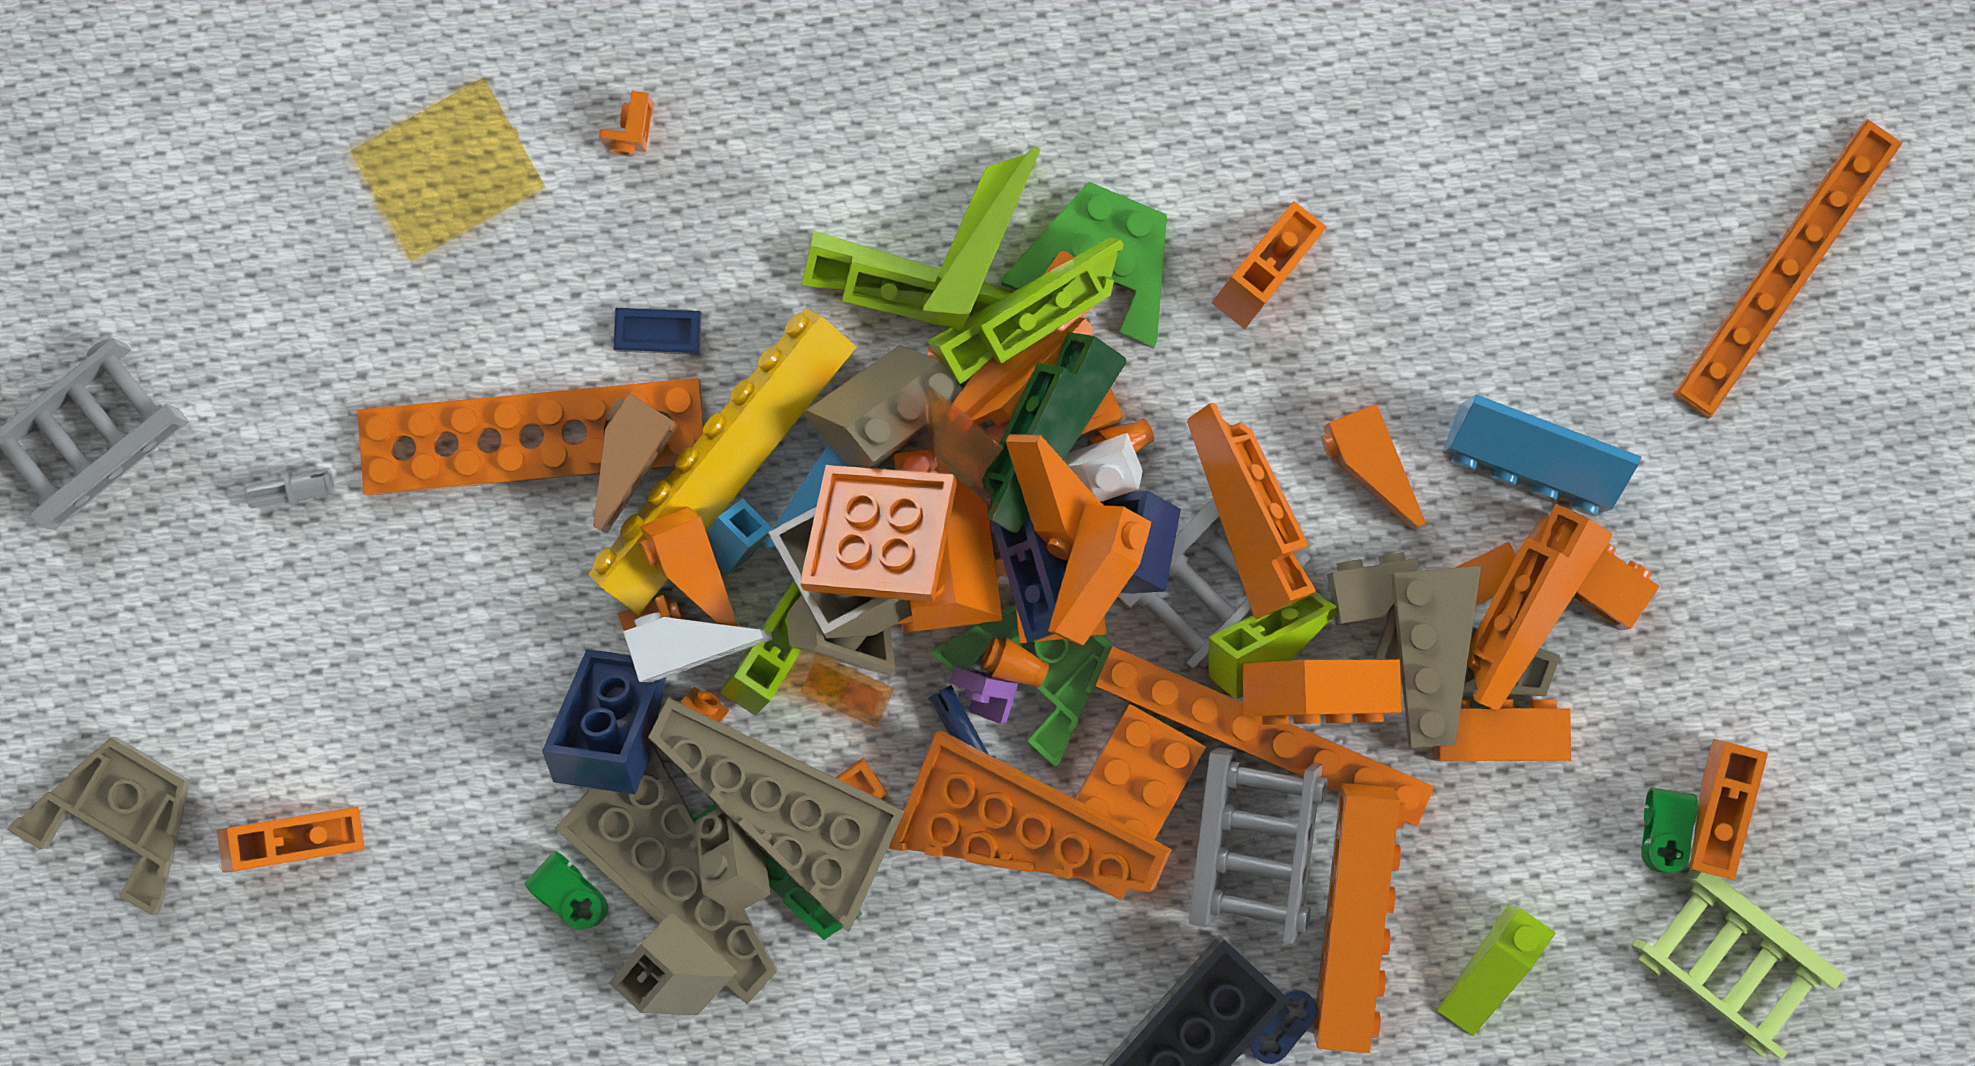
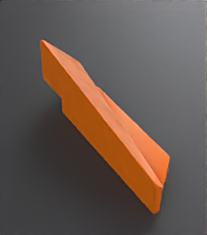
M1065 251L1059 252L1044 274L1071 260L1074 256ZM1092 308L1003 363L997 362L992 357L971 376L946 412L947 419L963 440L971 439L977 430L989 419L997 426L1011 419L1037 363L1056 365L1068 332L1091 335L1094 332L1087 319L1082 318Z
M1209 403L1190 416L1187 423L1253 615L1259 619L1316 592L1313 584L1294 555L1308 547L1309 544L1252 429L1242 422L1230 425L1223 420L1218 410V405Z
M1555 504L1541 542H1536L1528 537L1525 538L1470 642L1467 666L1474 671L1478 689L1477 693L1473 694L1475 701L1496 711L1501 708L1612 538L1610 531L1585 516Z

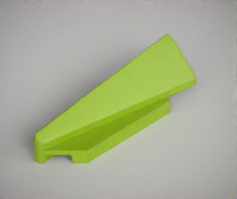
M1034 147L1027 154L985 168L935 280L938 286L924 305L921 314L956 330H962L1041 149Z
M813 231L801 285L844 290L842 297L844 302L951 328L921 314L924 305L938 286L935 280L940 271L939 268ZM983 282L968 318L1011 294L1012 291Z
M1108 238L967 318L961 331L951 327L930 339L928 343L931 349L959 384L971 377L992 357L999 363L1005 362L1111 295L1114 280L1111 277L1118 252H1122L1124 244L1121 239Z

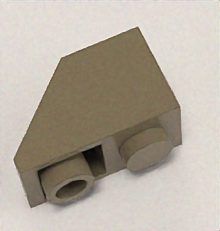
M1400 552L1379 556V565L1363 567L1362 559L1337 563V572L1327 574L1331 601L1337 606V614L1334 616L1335 624L1339 625L1384 617L1394 604L1391 574L1417 571L1420 567L1418 558L1406 560L1405 553Z
M719 808L695 821L702 892L705 896L734 913H738L771 895L766 858L759 846Z

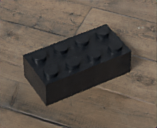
M1218 935L1106 1059L1103 1066H1231L1289 1002V999L1225 939Z

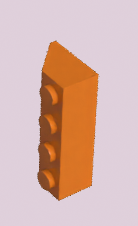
M937 448L894 454L895 470L953 474L957 482L934 602L910 600L915 631L1002 621L990 522L987 517L986 492L983 490L982 464Z

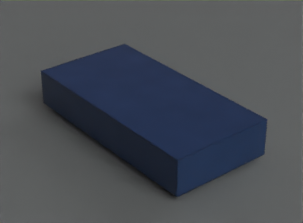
M615 308L613 350L615 352L700 355L702 312L693 310Z

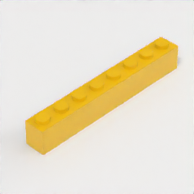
M805 308L803 312L794 315L788 321L782 338L775 346L767 348L759 357L758 367L751 376L739 382L732 390L731 400L724 409L708 419L703 427L702 436L693 447L686 448L678 456L675 462V469L666 480L659 481L651 489L648 495V502L640 512L631 515L624 522L620 530L621 535L610 548H605L597 555L592 565L593 569L589 573L590 577L601 588L639 616L668 580L654 565L650 567L647 565L639 542L645 540L640 526L689 507L701 516L707 532L717 517L722 514L857 347L818 313Z

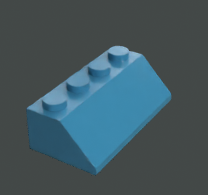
M1477 394L1459 405L1442 451L1451 455L1452 459L1450 462L1459 467L1475 470L1478 465L1493 471L1491 478L1512 486H1515L1517 481L1533 486L1531 493L1552 501H1556L1557 496L1573 501L1572 508L1574 510L1591 516H1597L1598 511L1606 512L1614 508L1642 457Z

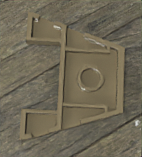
M110 737L68 774L69 776L54 790L47 792L24 816L18 817L11 823L7 830L39 849H47L68 813L73 814L142 856L119 896L150 915H156L162 907L190 780L118 737Z

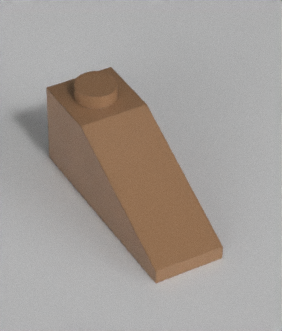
M631 393L628 394L625 400L619 398L613 404L606 417V420L610 423L605 429L593 523L595 528L606 534L679 427L674 421Z

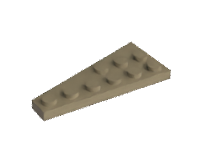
M667 698L648 740L835 921L849 932L905 811Z
M652 744L650 759L635 795L591 788L555 829L656 922L661 924L673 912L679 919L688 923L704 942L714 951L722 954L727 963L737 971L726 983V986L748 1004L778 969L746 911L742 910L734 913L703 894L694 817Z

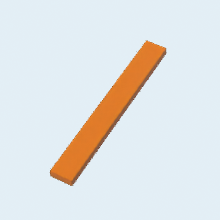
M1869 119L1863 121L1672 395L1705 418L1709 419L1713 416L1902 145L1901 141Z

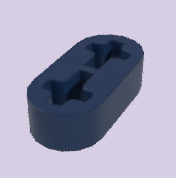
M1293 988L1286 990L1283 994L1294 1002H1299L1302 998L1305 999L1306 1002L1303 1008L1307 1012L1306 1016L1303 1019L1295 1016L1286 1026L1282 1022L1289 1015L1290 1010L1285 1005L1249 1045L1251 1052L1259 1061L1267 1064L1280 1062L1313 1024L1317 1016V1006L1315 1000L1302 989ZM1280 1026L1283 1031L1276 1038V1043L1280 1046L1275 1053L1269 1049L1264 1054L1259 1052L1262 1047L1259 1041L1260 1035L1264 1033L1267 1036H1271Z

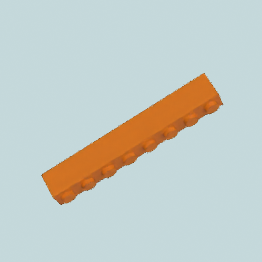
M1111 646L1094 687L1301 778H1304L1305 770L1313 763L1323 764L1321 777L1327 778V789L1340 794L1341 783L1394 787L1400 802H1405V823L1418 827L1435 787L1293 724L1262 725V716L1244 717V703L1114 646Z

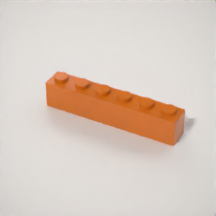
M1341 783L1316 998L1317 1016L1313 1025V1035L1317 1049L1370 1053L1372 1038H1378L1380 1034L1381 1017L1380 1012L1375 1011L1377 997L1384 996L1386 984L1385 971L1380 970L1382 955L1389 954L1391 942L1390 929L1385 928L1387 913L1394 912L1396 900L1395 887H1390L1392 871L1399 870L1401 858L1400 845L1395 844L1397 829L1404 828L1406 817L1405 802H1400L1394 787Z

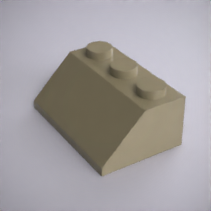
M899 345L812 405L804 412V415L846 467L875 469L946 417L947 410L963 388L940 360Z
M816 507L768 532L826 638L873 636L912 615L907 600L803 591L800 580Z

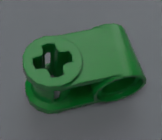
M1651 787L1647 792L1645 805H1648L1649 808H1644L1641 858L1650 870L1676 873L1684 869L1690 859L1692 833L1698 809L1697 796L1692 793ZM1666 847V849L1672 850V859L1658 856V848Z
M554 850L524 883L525 887L534 897L552 909L572 928L583 930L598 926L604 921L608 913L606 898L583 877L576 866L572 864L569 867L567 864L570 861ZM590 900L593 904L590 906L589 911L593 916L580 918L578 913L581 907L577 904L578 901Z

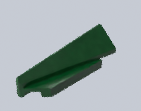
M1068 332L1056 365L1037 363L982 478L983 490L992 497L993 506L990 512L987 513L989 520L1010 532L1017 533L1029 515L1006 444L1008 436L1010 434L1041 435L1064 461L1126 365V358L1095 336Z

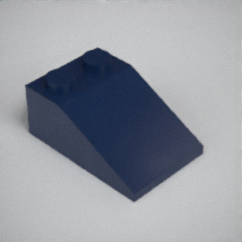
M1148 490L1129 492L1102 501L1103 506L1125 507L1152 522L1140 565L1120 593L1165 592L1181 509ZM1065 560V568H1066V567H1067V564H1068V560Z
M586 649L542 749L553 782L635 795L650 759L652 743L648 740V737L659 715L666 677L654 682H639L631 655Z

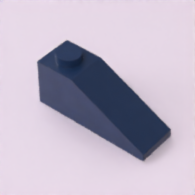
M1028 515L1017 533L1010 532L991 521L1027 643L1053 635L1048 629L1066 570L1065 560L1055 557L1047 550L1045 541L1034 531L1030 515Z

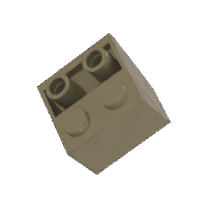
M671 912L639 945L609 984L640 1013L699 1015L737 971L727 963L722 954L714 951L704 942L688 923L682 921Z

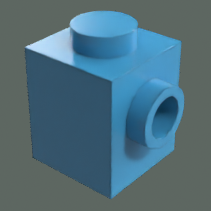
M743 498L718 516L706 532L718 568L726 577L755 553L769 535L768 532L773 529Z

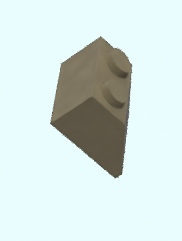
M802 594L788 611L789 646L873 672L891 675L895 671L890 627L873 636L826 638Z

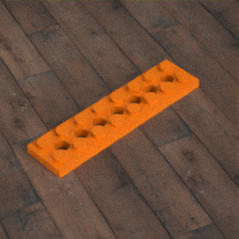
M691 378L357 410L363 494L371 496L600 474L605 429L609 422L606 420L607 414L619 398L625 400L629 393L658 412L669 415L671 420L679 426L651 469L675 467V462L682 451L690 446L693 447L703 434L704 419L700 379ZM573 421L584 423L587 429L586 438L577 445L568 444L564 438L565 427ZM538 425L544 432V440L539 447L528 449L521 441L522 432L528 426ZM495 429L501 435V445L496 451L485 453L479 446V437L484 431ZM445 433H453L459 442L457 451L449 457L441 456L436 449L437 440ZM410 437L416 445L415 454L409 460L400 461L394 454V445L400 438Z

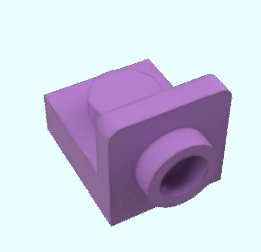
M954 666L949 683L965 689L964 697L972 699L969 711L993 722L1005 724L1018 683L989 677V673L985 671Z

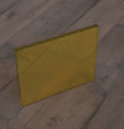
M484 77L350 151L379 202L378 208L384 211L411 261L418 259L546 188L518 138V130L511 126Z

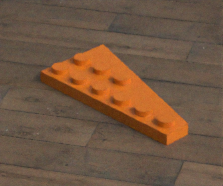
M944 731L937 732L934 735L904 809L905 812L889 846V849L912 850L924 852L925 855L948 856L966 859L970 863L1025 872L1038 871L1054 874V877L1066 879L1074 877L1092 880L1102 885L1151 892L1155 889L1172 850Z

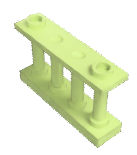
M1690 869L1684 878L1694 885L1690 890L1693 895L1654 946L1639 939L1634 941L1632 946L1642 953L1638 961L1658 976L1665 971L1746 1035L1742 1043L1757 1055L1764 1058L1769 1053L1783 1060L1787 1052L1773 1042L1772 1039L1812 987L1817 989L1821 984L1836 990L1846 976L1722 878ZM1717 903L1729 912L1725 917L1728 922L1687 974L1669 960L1668 957L1707 906L1713 907ZM1752 930L1763 939L1759 945L1762 950L1725 999L1721 1001L1702 985L1742 933L1748 934ZM1786 957L1798 966L1794 972L1797 977L1760 1026L1756 1028L1737 1012L1777 960L1782 962Z

